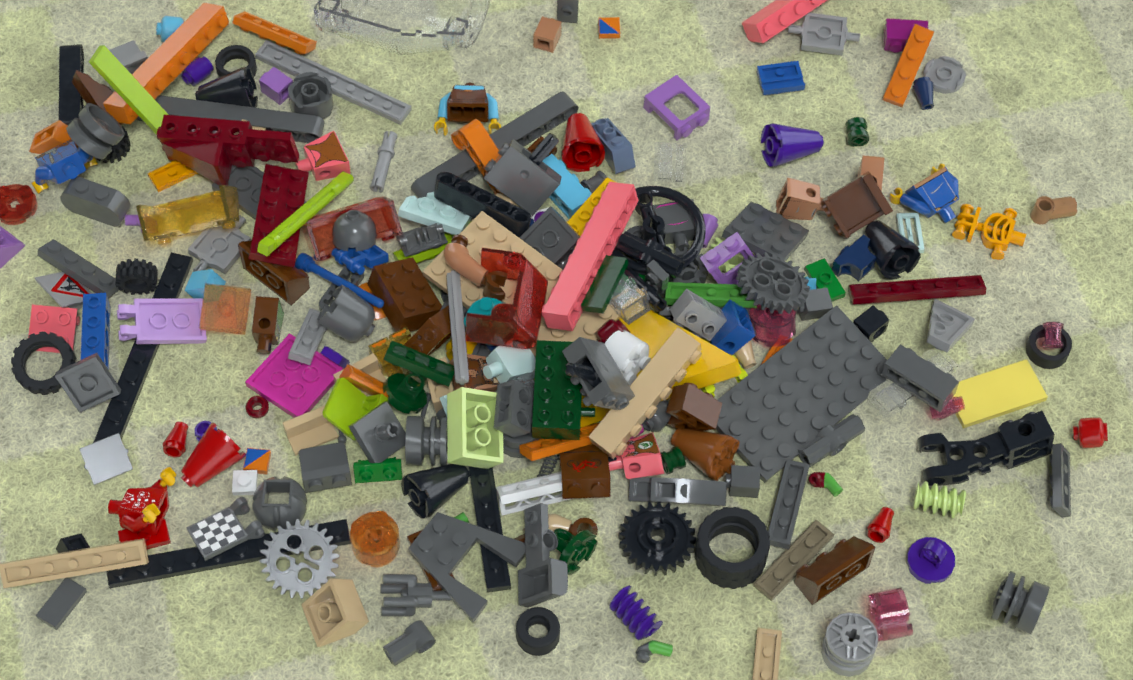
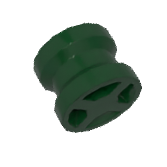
M678 446L672 447L669 452H660L663 469L667 475L673 473L676 468L682 469L686 467L684 456Z

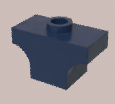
M863 234L851 246H845L840 255L834 260L832 271L837 277L850 275L857 281H860L874 268L876 256L868 249L870 239Z

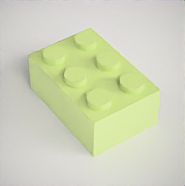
M461 387L447 394V456L449 464L489 469L504 463L503 433L494 429L496 392Z

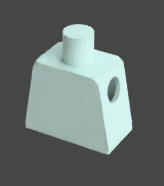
M519 332L495 348L486 358L488 365L483 367V373L487 379L496 377L499 383L514 379L526 382L533 380L535 377L536 358Z

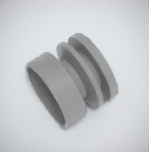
M844 613L832 619L827 627L822 643L821 654L824 663L836 674L848 677L859 675L867 670L878 645L876 627L868 618L857 613ZM849 638L854 639L853 642H850V641H848V640H849Z

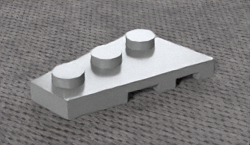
M935 299L931 310L927 343L933 345L938 350L948 352L972 327L975 318Z

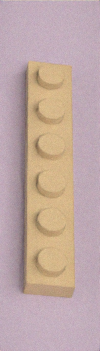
M143 538L0 563V574L3 588L144 565L149 560Z

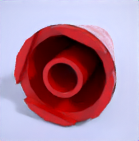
M575 113L567 120L562 160L570 170L576 172L590 171V167L595 165L598 167L604 161L605 148L588 117L582 113Z
M214 422L209 425L181 469V472L184 474L181 479L190 487L193 485L196 487L201 486L246 456V453L243 451L240 454L238 453L241 448L223 430H214L217 426Z

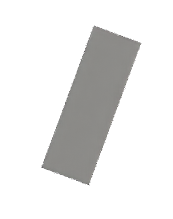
M309 309L289 352L288 359L311 365L327 329L317 320L321 311Z

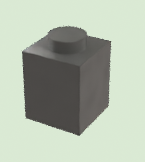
M828 288L809 290V295L804 305L798 308L797 313L800 314L801 321L821 318L830 311L833 305Z
M732 465L730 474H726L725 477L727 488H730L729 496L758 498L760 467Z

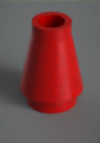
M176 422L164 440L163 451L168 456L180 457L186 451L187 431L189 428L186 423Z
M882 507L877 516L868 525L867 535L872 541L883 543L890 537L894 511L891 508Z

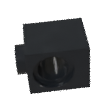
M873 305L858 316L853 323L872 343L886 332L889 319L883 311L878 310Z

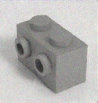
M688 289L682 293L670 308L674 317L673 321L682 328L687 327L694 335L700 338L704 337L709 341L727 321L720 308Z

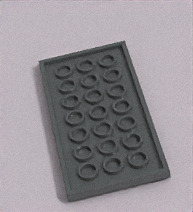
M836 305L717 399L722 403L716 430L720 434L729 435L739 440L740 444L736 452L748 466L760 467V479L765 483L785 467L787 459H795L799 455L798 449L815 439L823 428L828 425L835 426L890 381L882 375L887 359Z

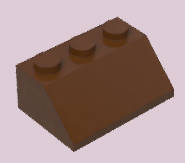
M252 240L241 241L238 244L243 269L292 306L310 289L309 276L304 270L249 259Z
M855 536L849 540L843 539L829 553L826 551L821 553L811 565L805 564L796 572L794 584L811 605H814L869 568L876 547Z

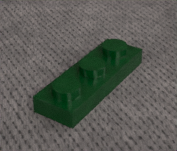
M391 341L383 359L394 366L402 367L416 375L424 376L448 387L454 376L453 365L395 341Z

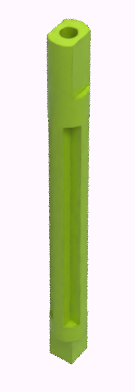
M344 171L341 172L277 228L264 237L258 244L257 252L265 256L272 253L350 186L354 181L353 175Z

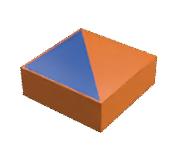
M600 17L598 20L599 39L620 38V18Z
M247 448L243 470H257L258 474L267 475L271 450Z

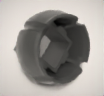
M277 476L264 480L254 492L253 512L256 519L267 529L276 531L278 525L286 529V521H289L291 526H295L296 519H299L300 522L302 521L307 510V496L302 486L294 479L286 476L279 479ZM270 492L289 493V504H268V495Z

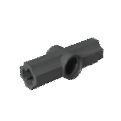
M852 414L835 426H826L817 434L815 439L798 449L800 460L803 463L810 464V467H812L828 455H836L845 448L848 442L865 431L863 421L858 415Z

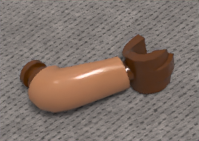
M454 235L451 243L447 244L444 249L446 263L458 274L480 288L484 285V297L495 298L500 301L504 300L506 294L500 286H505L508 273L501 271L488 273V270L469 255L467 249L468 239L463 235Z

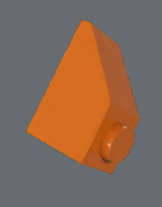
M58 120L36 133L29 152L42 154L71 140L66 130L68 125Z

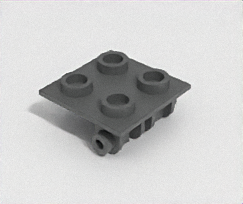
M437 223L430 226L424 225L396 235L405 257L417 255L421 251L438 248L442 244L448 243L442 224L437 225Z

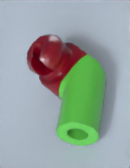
M814 472L809 475L808 481L813 487L827 488L834 497L842 493L843 488L831 474Z

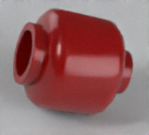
M1100 417L1081 418L1078 421V426H1073L1074 440H1079L1082 448L1102 447L1104 441H1108L1107 423H1103Z

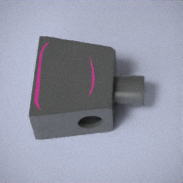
M676 202L653 205L655 215L660 216L665 222V244L675 243V247H678L680 251H683L684 247L689 249L688 241L695 239L696 228L688 211Z

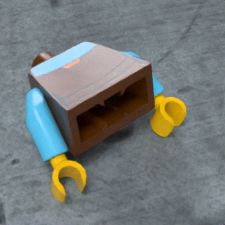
M471 82L465 85H455L452 91L440 100L437 116L439 121L434 124L436 134L439 128H444V136L448 134L446 119L447 121L471 122L474 119L480 122H488L490 120L491 123L488 127L489 135L492 129L498 130L501 128V124L497 122L499 119L497 101L489 93H486L484 86L475 85Z

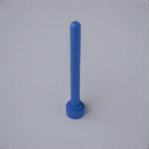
M301 253L296 258L295 267L298 270L302 269L308 273L313 272L337 286L342 284L377 308L384 306L382 299L315 264L313 257L308 254Z

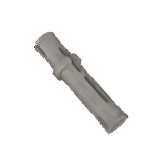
M385 131L381 147L378 148V160L370 185V189L373 192H377L378 187L379 193L384 191L390 162L395 155L394 146L398 137L395 132L390 131L388 136L389 132Z

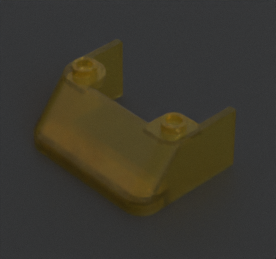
M221 185L218 191L155 206L137 205L136 208L144 241H158V245L171 243V238L221 226L223 230L236 227L235 223L239 222L237 188Z

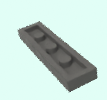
M52 239L38 249L37 256L93 292L106 293L109 298L119 291L115 285L116 278L58 241Z
M786 460L769 527V541L772 546L790 549L810 464Z

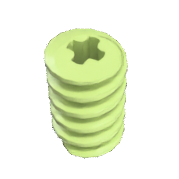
M918 481L913 503L914 510H917L920 504L923 506V512H926L929 506H931L933 514H936L940 508L942 516H945L949 510L951 511V517L954 519L957 513H960V516L962 515L966 490H962L957 495L956 488H952L950 493H948L947 486H943L938 491L936 483L929 489L927 481H924L921 487Z

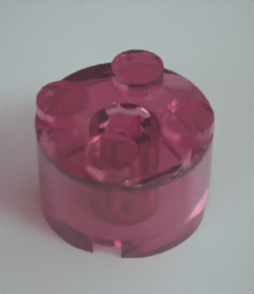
M760 304L757 305V308H750V320L757 333L753 338L756 342L759 340L764 342L765 346L779 347L787 344L793 335L795 336L796 311L793 309L790 314L785 310L782 314H779L777 310L771 313L767 307L765 310H762V305Z
M902 587L878 591L868 595L870 604L868 609L871 619L875 621L878 641H888L913 635L912 623H907L910 611Z

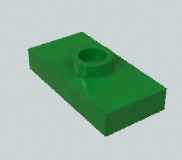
M825 258L805 266L804 271L809 278H816V289L828 288L831 302L845 297V290Z

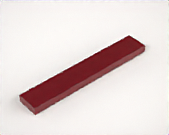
M981 275L851 284L848 287L853 305L986 295L987 289Z

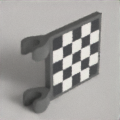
M245 497L237 498L231 506L186 527L205 561L246 540L258 539L265 535L259 520L253 521L244 530L236 515H245L250 511Z

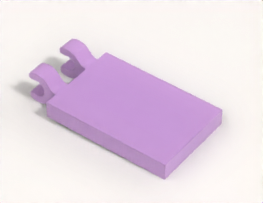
M203 298L134 299L133 305H118V320H126L134 317L135 326L120 325L118 335L121 341L136 338V344H202L207 341Z

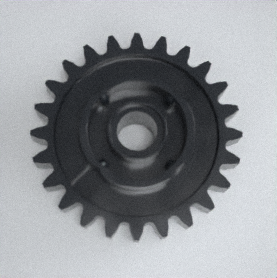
M648 502L647 508L640 504L638 512L632 509L631 517L625 516V524H621L620 530L622 532H619V539L622 540L620 541L619 548L624 549L623 557L629 556L628 564L635 562L636 570L644 567L645 574L649 570H653L654 576H657L660 570L664 575H667V569H671L675 573L676 565L683 568L684 560L690 561V553H694V544H696V537H694L695 528H690L692 520H685L687 513L678 514V506L671 510L670 503L662 507L661 502H658L656 506ZM660 536L663 539L660 541H656L652 539V537Z

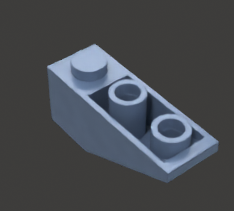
M602 118L591 123L605 148V159L615 174L635 168L632 144L610 119Z

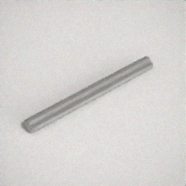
M452 270L450 273H447L446 280L455 382L464 385V383L469 382L461 282L460 274Z

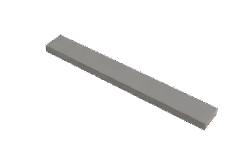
M266 40L255 54L257 60L295 77L306 72H314L318 76H324L331 84L332 94L401 125L412 110L410 105L270 41Z

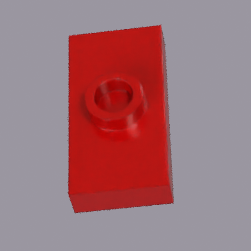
M163 519L156 535L142 532L133 533L128 529L118 531L120 542L144 538L146 550L171 544L165 519Z

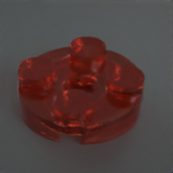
M20 184L0 186V220L2 223L19 225L26 222L27 218L36 213L38 203L30 186ZM14 201L20 203L15 208H12L10 205Z

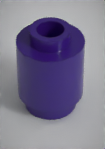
M205 56L198 57L182 71L181 78L187 85L196 86L211 75V72L214 70L213 65Z

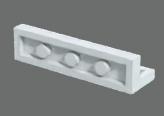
M561 472L496 487L501 515L523 511L539 503L549 505L570 500L562 499V492L555 496L551 494L562 491ZM538 496H539V498H538L537 500H534V501L529 500V498H533V497H538ZM516 502L515 505L505 507V504Z

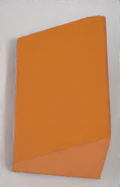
M350 364L346 365L339 378H345L356 388L369 395L383 394L388 398L387 392L383 393L384 383Z

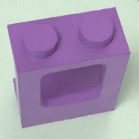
M675 75L644 96L643 108L648 113L654 110L674 130V139L676 141L682 137L689 136L693 129L698 126H704L709 120L710 106L678 75ZM678 94H684L699 110L685 120H680L664 103Z
M736 232L712 250H709L700 259L718 284H738L739 281L736 280L737 271L742 262L727 273H722L718 267L739 252H741L744 259H748L749 255L755 256L738 232Z

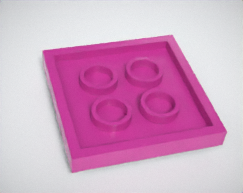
M289 333L245 383L248 388L295 418L313 409L334 385L333 374L343 370V368L318 351H316L311 365L288 359L289 352L296 339L295 336Z

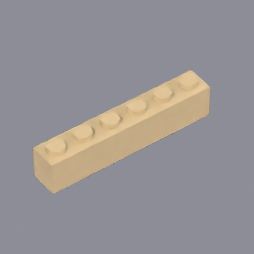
M677 327L630 385L635 397L629 401V405L624 409H611L590 434L589 439L591 443L612 459L616 455L620 456L626 450L628 440L640 433L643 427L641 424L645 419H650L656 413L658 403L661 400L665 401L672 392L671 387L675 382L679 383L687 374L686 369L691 363L695 364L702 355L701 344Z

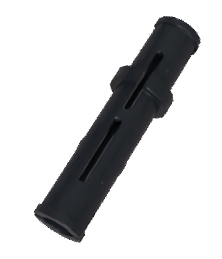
M627 266L621 279L639 294V298L644 303H648L656 312H659V309L663 311L667 301L657 293L654 286L647 284L630 266Z

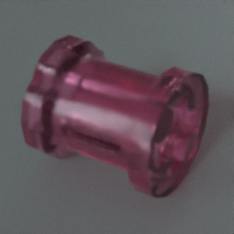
M1060 322L1043 323L1045 341L1042 342V347L1050 349L1062 348L1061 329L1064 328V324Z

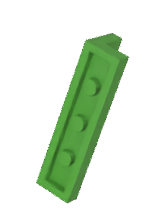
M668 282L665 294L668 306H673L686 289L716 307H724L729 300L743 308L758 309L759 304L753 305V299L746 300L748 294H741L742 287H738L737 284Z

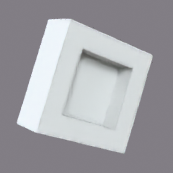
M233 470L232 494L254 495L258 482L257 470Z

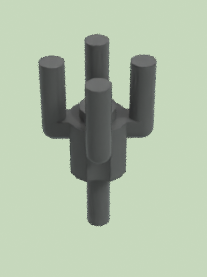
M383 574V584H380V593L401 594V597H383L381 616H413L416 608H431L432 600L453 601L446 591H432L431 583H417V576L414 574Z

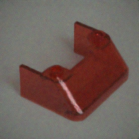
M380 196L313 216L301 227L312 257L316 261L331 257L332 250L337 248L333 244V225L339 216L349 210H358L369 215L375 223L377 238H381L382 241L395 238L394 234L402 235L403 232L394 201L385 196Z
M482 248L481 266L488 270V273L493 271L508 273L506 279L517 281L513 304H497L493 307L491 316L467 313L466 341L531 349L537 344L542 308L548 291V280L521 253Z

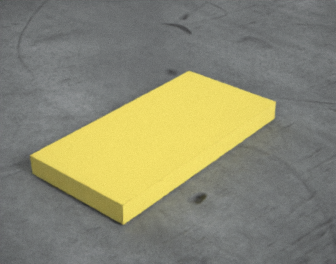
M1026 359L959 381L956 393L949 403L962 428H966L1044 402L1048 396Z

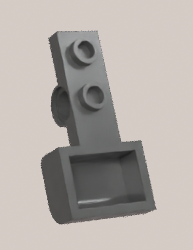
M543 503L524 509L526 567L518 570L519 606L531 607L563 596L568 590L566 562L550 558L549 552L557 548L558 539L556 534L549 529L548 505Z

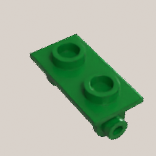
M396 457L387 458L381 463H370L369 460L361 459L358 462H354L355 484L402 480L401 459H396Z

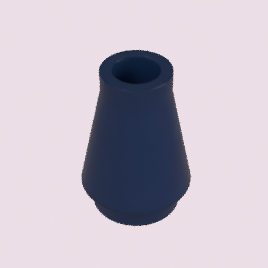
M920 77L914 80L912 88L921 104L922 110L932 109L934 107V83L929 77Z

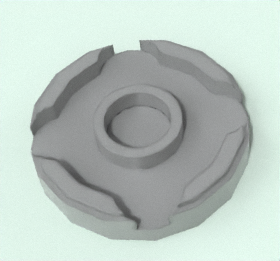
M941 56L939 59L934 60L933 58L929 60L925 65L923 77L930 78L934 83L933 90L935 92L947 94L958 91L964 85L966 72L959 61L951 57Z

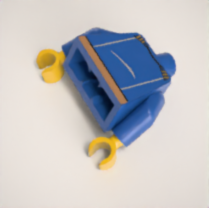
M939 164L938 169L933 166L931 175L906 190V194H903L902 189L899 187L895 189L896 195L890 193L891 203H901L925 215L927 218L939 213L944 223H947L956 217L950 205L959 200L958 179L947 170L944 164Z

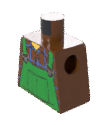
M256 296L252 334L255 342L258 344L257 352L260 354H270L271 345H279L284 311L279 298Z

